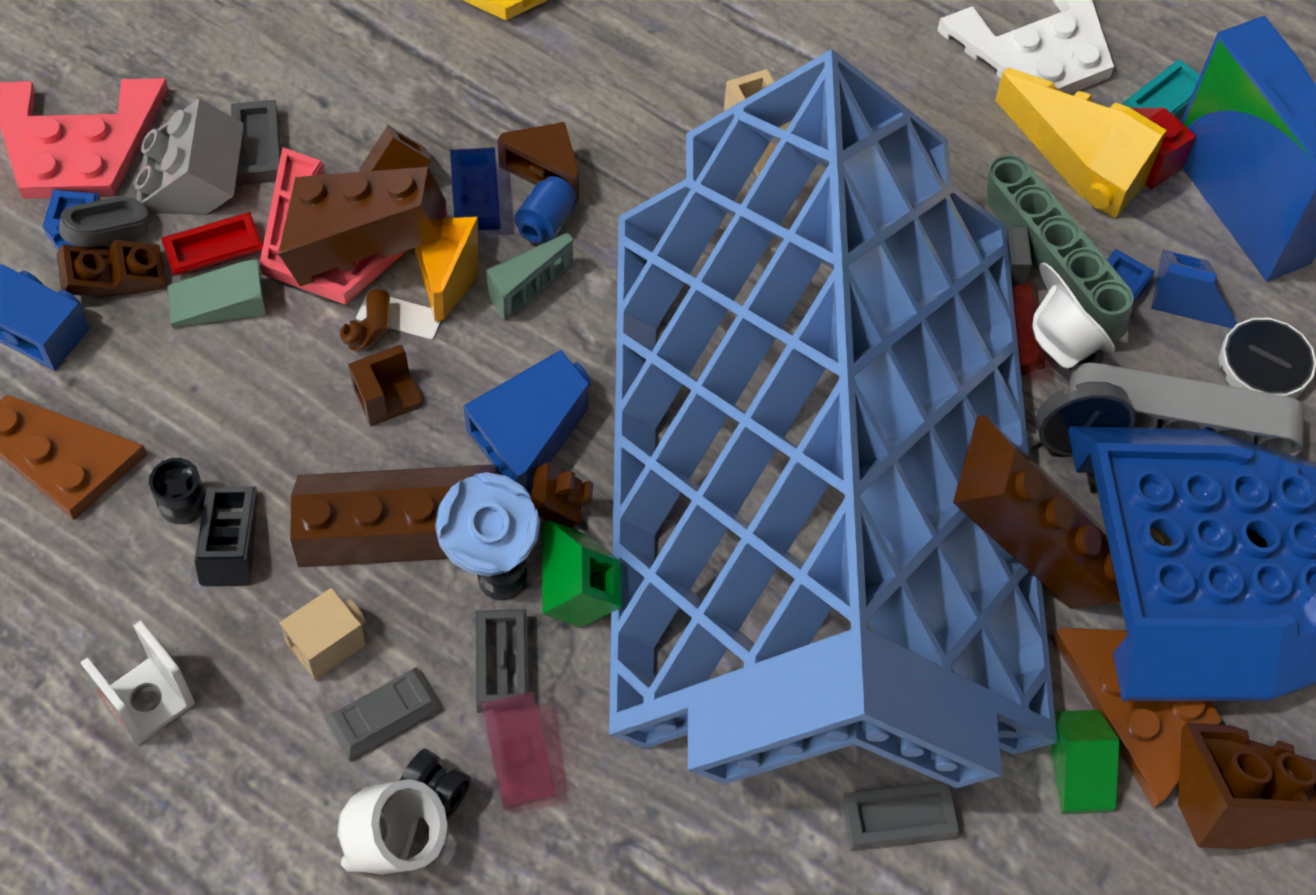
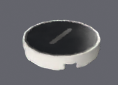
M1251 318L1236 324L1226 335L1218 357L1220 368L1223 366V370L1227 374L1225 379L1231 387L1287 396L1294 399L1298 398L1313 379L1316 368L1314 350L1306 337L1290 324L1273 318Z

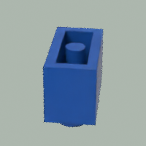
M1 264L0 343L55 371L89 330L82 312V304L75 296L65 290L56 292L44 286L36 276L28 271L22 270L19 273Z

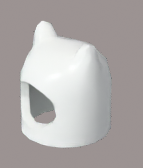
M406 779L365 787L351 797L339 815L337 836L344 853L341 859V866L347 872H368L381 875L424 868L438 857L445 844L448 826L445 808L437 793L423 782ZM423 817L429 826V841L419 854L407 859L418 820Z

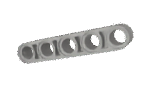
M1081 363L1071 369L1068 393L1077 391L1076 385L1083 382H1108L1122 387L1127 392L1128 398L1132 401L1136 421L1132 428L1205 429L1295 457L1302 452L1304 406L1297 399L1099 363Z

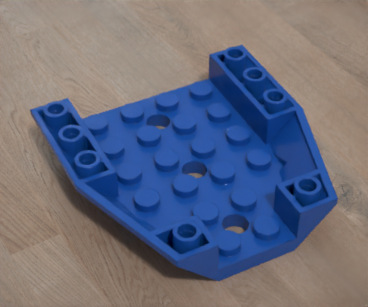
M1070 426L1068 434L1076 473H1094L1127 630L1126 638L1113 652L1122 701H1271L1315 685L1316 463L1205 429ZM1150 529H1159L1170 538L1172 546H1163L1154 541L1150 535ZM1246 530L1255 531L1260 537L1264 538L1267 548L1253 544L1249 540Z

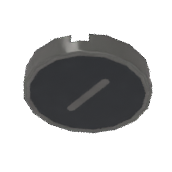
M1083 382L1076 385L1077 391L1066 395L1064 390L1054 393L1040 406L1035 417L1040 442L1051 452L1063 456H1073L1068 434L1070 426L1132 428L1136 421L1132 401L1128 398L1127 392L1122 387L1108 382Z

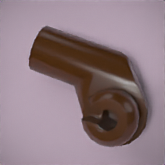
M380 289L369 291L366 296V318L361 322L352 320L350 325H343L340 337L342 342L348 345L351 350L358 352L366 351L389 332L390 294Z

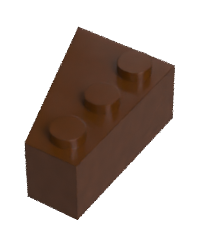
M429 167L295 177L278 254L301 287L313 283L314 275L339 267L341 272L356 268L355 261L381 253L383 258L439 240L446 200Z

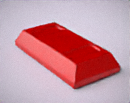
M251 212L161 238L173 276H183L257 254L263 249Z

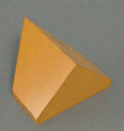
M478 217L443 218L440 239L415 248L435 322L444 320L479 276Z

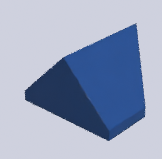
M1163 249L1151 309L1231 329L1237 324L1214 284L1217 274L1209 261Z

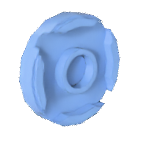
M485 472L459 481L450 488L438 507L435 529L441 549L453 564L468 573L489 577L509 572L527 558L537 542L540 520L537 509L535 511L534 504L530 500L531 496L522 485L505 475Z

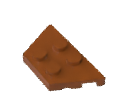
M1060 628L1056 630L1052 637L1053 642L1094 710L1101 712L1119 738V752L1152 807L1155 809L1161 806L1179 781L1181 731L1185 723L1219 724L1222 718L1211 701H1122L1113 652L1126 638L1127 630Z

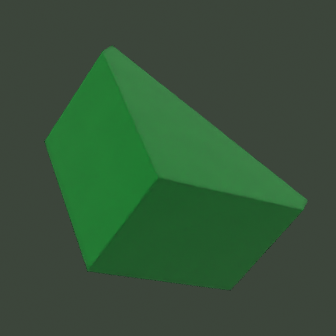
M1099 710L1055 711L1058 742L1050 744L1061 814L1114 812L1117 797L1119 738Z

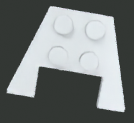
M1053 0L1061 11L1060 13L999 36H994L973 6L942 17L939 20L937 30L946 39H950L953 36L965 45L964 52L973 59L978 60L982 58L997 69L996 76L1000 79L1003 71L1009 67L1051 81L1058 91L1071 94L1109 79L1114 68L1092 0Z

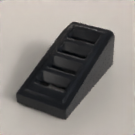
M207 487L194 559L200 585L246 586L250 583L258 496L257 487ZM217 508H243L242 512H217ZM214 545H237V546H214Z

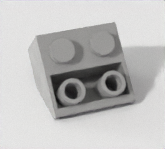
M200 98L184 110L176 111L168 122L157 130L152 129L142 142L141 152L144 156L141 171L135 181V189L138 190L136 200L143 203L148 208L149 213L207 215L232 198L235 190L244 124Z

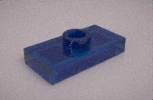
M495 147L450 150L454 218L478 217V231L501 229Z

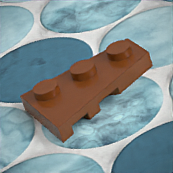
M5 395L0 400V458L73 520L147 455L144 445L10 395Z

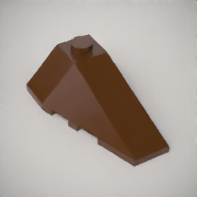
M1186 722L1181 731L1178 806L1197 846L1200 848L1249 849L1316 837V760L1294 754V745L1277 740L1273 747L1249 740L1248 730L1232 725Z

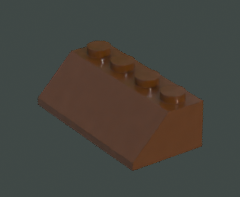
M986 415L978 416L953 503L1070 609L1120 603L1105 529Z
M495 464L298 475L291 493L290 541L298 567L449 559L439 545L435 529L438 507L453 485L465 478L473 477L475 474L485 472L495 474Z

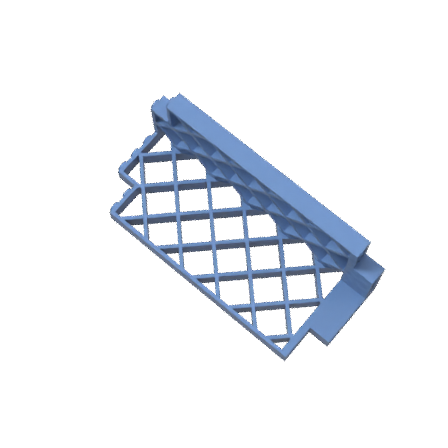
M832 49L686 133V179L619 216L612 555L621 561L622 607L611 612L609 735L644 749L688 735V771L724 785L855 744L952 787L959 788L1002 776L1000 749L1015 755L1058 742L1042 583L953 503L978 416L986 415L1029 456L1006 225L952 185L948 139ZM791 121L786 131L779 128L780 126ZM770 142L776 144V148L742 204L734 202ZM819 164L827 168L791 228L788 230L780 226L816 165ZM727 213L733 215L734 217L697 278H694L690 273ZM772 237L778 239L782 243L743 306L734 301ZM821 263L832 268L833 271L792 336L782 330V327ZM684 283L689 285L691 288L656 344L657 327ZM727 311H732L737 314L735 320L699 379H696L690 375L691 370ZM776 338L787 346L748 410L744 411L735 404ZM828 369L839 376V381L799 446H797L784 436L824 371ZM682 385H685L691 392L655 449V430ZM729 415L739 424L702 485L699 486L690 477ZM776 449H779L791 459L754 519L749 523L737 513ZM830 484L845 494V499L806 562L802 563L790 554L788 550ZM683 493L692 501L655 560V534L679 495ZM729 528L741 537V540L706 597L702 600L690 589ZM779 566L792 576L794 581L754 643L740 632L739 629ZM680 607L692 619L661 670L655 676L654 648ZM832 608L851 621V630L811 643ZM867 621L873 632L867 630ZM727 649L744 661L743 668L709 679Z

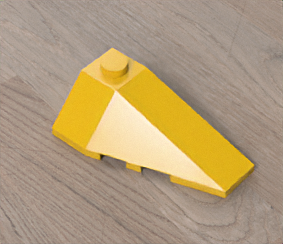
M1009 67L1002 73L995 98L997 104L1073 190L1093 207L1103 210L1115 219L1145 186L1167 130L1130 107L1114 103L1109 108L1092 102L1091 94L1078 90L1073 96L1058 91L1051 81Z

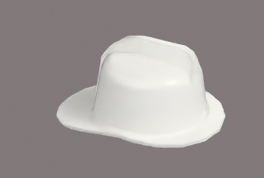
M1041 263L1039 271L1049 292L1033 316V332L1040 347L1065 369L1072 368L1099 349L1108 354L1114 353L1115 346L1104 329L1083 309L1060 275L1048 264Z

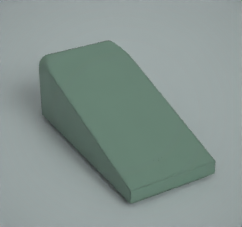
M258 259L239 262L168 285L172 327L266 315L263 277Z

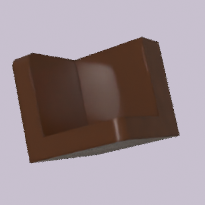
M387 125L361 165L360 172L428 167L431 158L426 147Z
M402 345L348 364L354 393L370 426L422 407V398L409 373L407 355Z

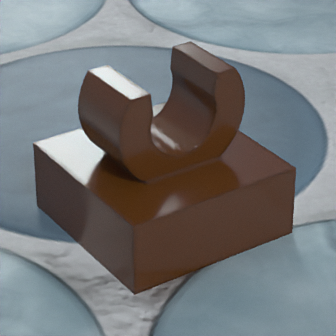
M548 462L534 468L532 503L534 504L535 511L537 509L538 516L569 528L579 525L581 506L592 502L593 482L586 481L582 483V480L575 477L574 472H565Z

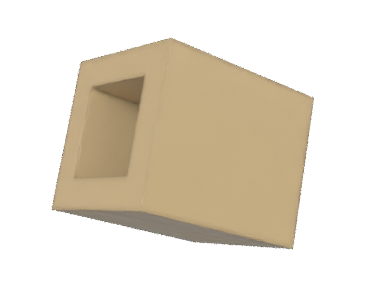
M332 588L279 622L287 646L315 681L366 646L362 630L366 620L362 612L350 598L343 602Z

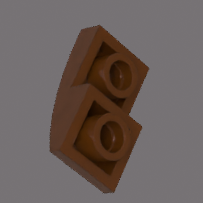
M114 240L109 249L62 244L56 254L61 290H65L72 295L104 296L134 294L163 289L166 284L160 246L158 244Z

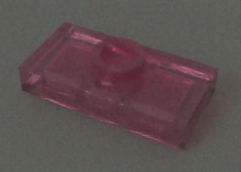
M530 692L481 703L503 809L556 798L534 693Z

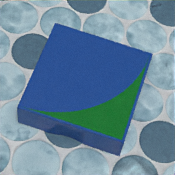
M1264 15L1217 33L1181 123L1196 135L1183 170L1265 281L1268 282L1312 264L1316 257V84L1302 61Z

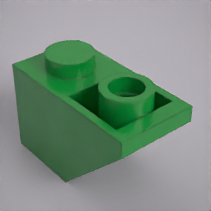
M551 520L542 523V614L582 628L621 608V561L585 533Z

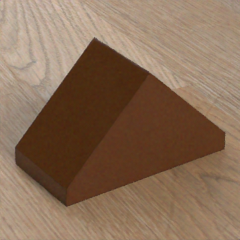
M565 122L504 132L498 137L500 168L534 185L551 176L559 177L567 181L575 190L576 200L574 202L576 204L579 200V170Z

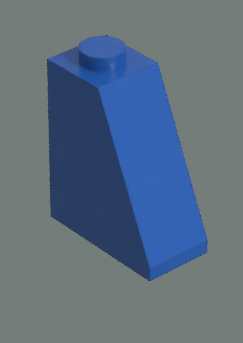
M560 350L463 405L466 431L491 464H495V469L500 475L511 478L522 485L529 493L533 488L534 468L552 461L588 410V388L591 387L590 378L580 363L575 362L572 364L565 353Z

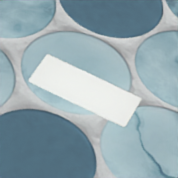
M366 296L356 316L357 320L362 321L366 318ZM390 297L391 329L428 339L434 338L440 321H434L431 308Z

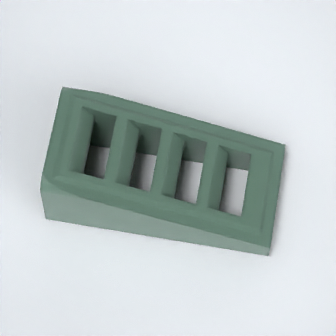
M570 234L560 235L486 270L488 297L503 320L518 312L573 266V239Z

